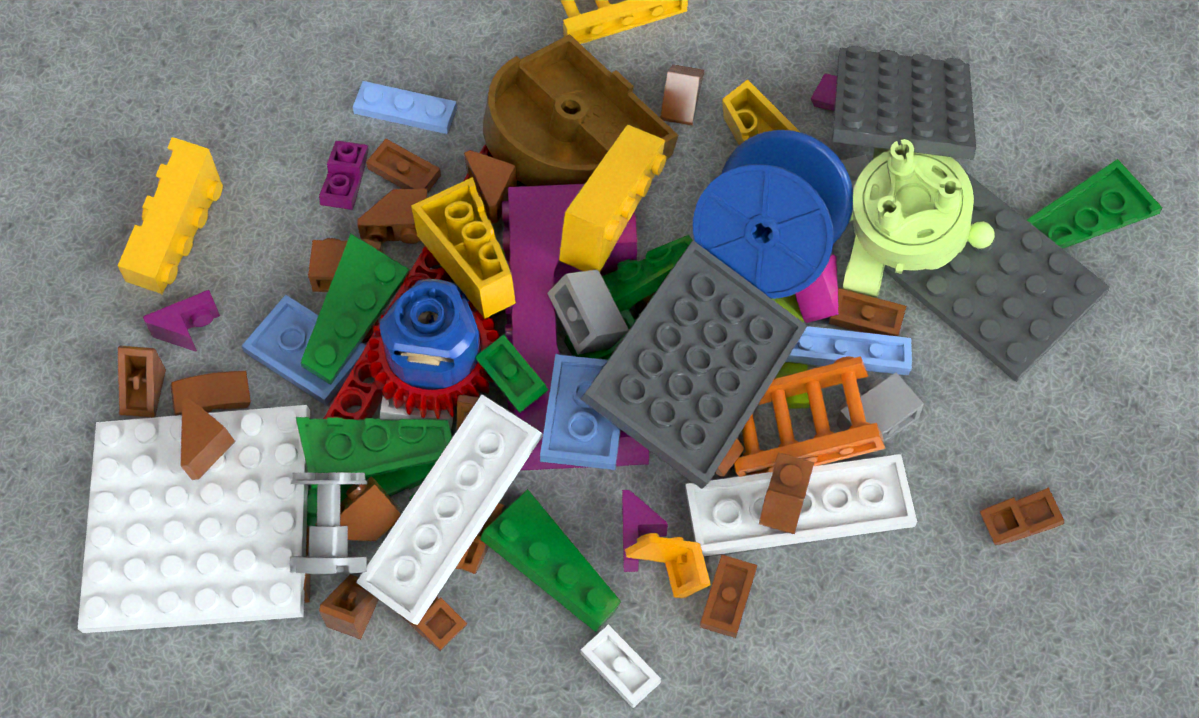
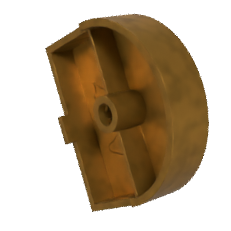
M570 34L522 59L516 56L506 62L492 79L483 118V135L489 152L493 158L515 165L516 179L527 186L585 184L627 124L664 139L663 155L667 156V159L673 155L679 135L633 93L634 86L617 70L611 73Z

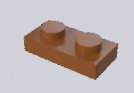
M386 138L366 162L368 170L402 189H427L429 192L441 177L439 167Z
M838 288L839 314L831 316L829 324L857 332L899 336L906 306Z
M721 554L700 622V628L733 638L737 637L757 570L756 564Z

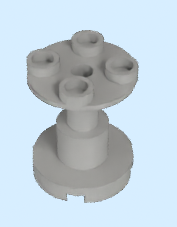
M293 473L291 484H318L317 526H309V556L290 557V572L305 574H336L337 572L349 571V573L367 572V556L348 555V526H340V484H367L365 473Z

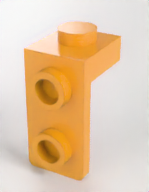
M649 533L637 538V543L625 549L626 557L665 563L674 598H686L711 585L700 543L684 541L682 537L664 538L659 537L657 533Z

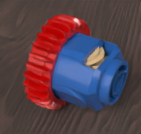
M439 279L418 280L411 289L406 291L391 305L386 315H381L380 326L373 327L375 338L369 339L370 351L367 354L370 363V373L374 378L376 388L382 390L385 400L393 398V404L396 409L405 404L407 414L411 415L418 408L423 419L428 410L434 411L436 419H439L441 410L447 409L450 416L453 417L454 407L457 406L459 395L479 398L478 391L489 394L488 382L494 381L475 357L499 338L497 330H494L492 319H484L471 301L467 302L466 299H462L455 284Z

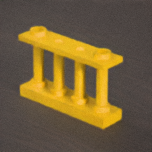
M560 0L568 16L567 19L563 20V35L565 37L570 34L580 44L687 12L688 0H626L613 5L609 3V0H594L598 9L580 14L574 0Z

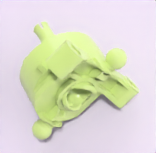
M905 139L901 140V145H898L897 141L894 142L890 149L874 148L873 160L867 164L859 175L853 192V211L849 222L853 220L856 236L851 258L845 272L843 289L878 298L885 265L896 268L895 273L902 274L903 270H933L946 265L959 252L961 253L966 242H969L977 249L986 248L991 245L995 238V232L991 225L984 221L971 225L974 204L973 189L968 175L957 161L952 157L915 153L913 144Z

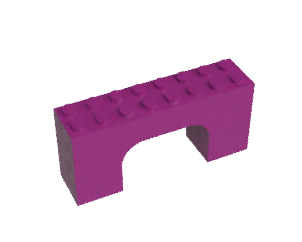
M584 184L508 187L509 201H502L504 222L503 249L512 275L516 304L505 308V314L507 315V324H505L506 338L549 389L520 413L507 398L508 411L542 434L544 433L555 354L561 355L557 347L556 310L547 293L565 274L583 272L559 261L565 211ZM635 211L600 271L601 276L616 271L618 269L617 264L628 259L637 261ZM621 430L616 466L649 465V450ZM542 436L520 471L586 467L540 462Z

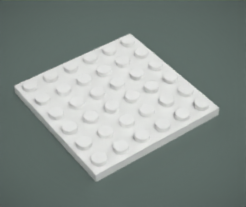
M307 405L209 413L228 430L235 443L198 480H191L180 466L182 415L96 422L78 630L82 633L304 617L303 588L305 573L290 572V557L306 556L308 484H291L293 473H308L296 423V417H309L310 419V409Z

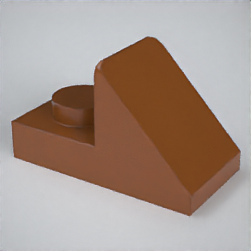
M778 452L759 520L760 525L795 534L815 462Z

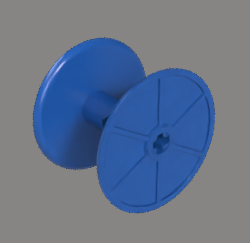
M773 130L757 134L741 143L731 153L721 175L715 178L701 194L693 216L694 241L771 299L796 294L810 286L822 274L829 262L833 244L841 237L849 224L853 211V187L849 174L842 161L828 146L809 135L791 130Z

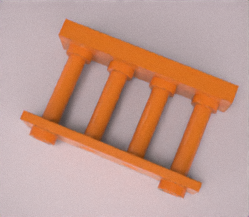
M850 356L842 357L833 364L774 379L758 405L772 402L781 444L778 445V448L766 451L760 450L752 413L742 429L746 452L743 454V457L737 458L734 462L737 475L741 477L773 472L778 452L815 462L814 466H819L885 449L883 436L877 422L872 424L866 422L857 379L868 377L867 369L861 356L856 358ZM843 384L852 426L849 427V430L834 433L830 431L821 389ZM807 393L816 435L813 439L798 442L794 437L786 398Z

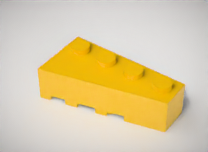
M748 79L722 99L724 120L738 145L757 134L767 131L791 130L800 132Z
M627 124L565 211L559 261L582 271H601L639 202L649 191L655 174L659 176L665 166L667 156L663 155L664 139Z
M174 137L171 138L167 147L173 151L167 165L160 164L156 173L159 182L154 197L147 195L142 206V226L134 225L118 263V268L125 282L163 294L167 285L172 284L176 279L178 264L183 256H187L190 253L198 228L204 227L208 218V209L213 201H217L220 198L223 184L210 150Z
M473 177L411 205L417 236L484 319L516 304L510 269L500 244L496 240L492 224L487 218Z

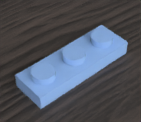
M362 81L353 104L354 114L448 134L457 109L456 101L366 81Z

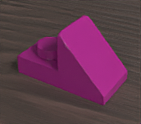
M206 290L143 316V319L153 338L196 352L197 350L188 329L206 326L214 318L219 317L220 314L210 291Z
M622 490L624 572H638L639 560L642 559L626 557L625 549L637 543V538L645 534L657 533L659 537H666L668 524L632 491Z

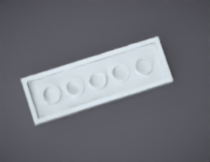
M481 395L367 565V572H363L356 583L408 621L418 625L543 434L489 398Z
M901 454L814 466L795 534L759 524L766 491L773 472L710 480L703 489L694 483L685 484L694 542L700 543L703 557L915 527L917 523Z

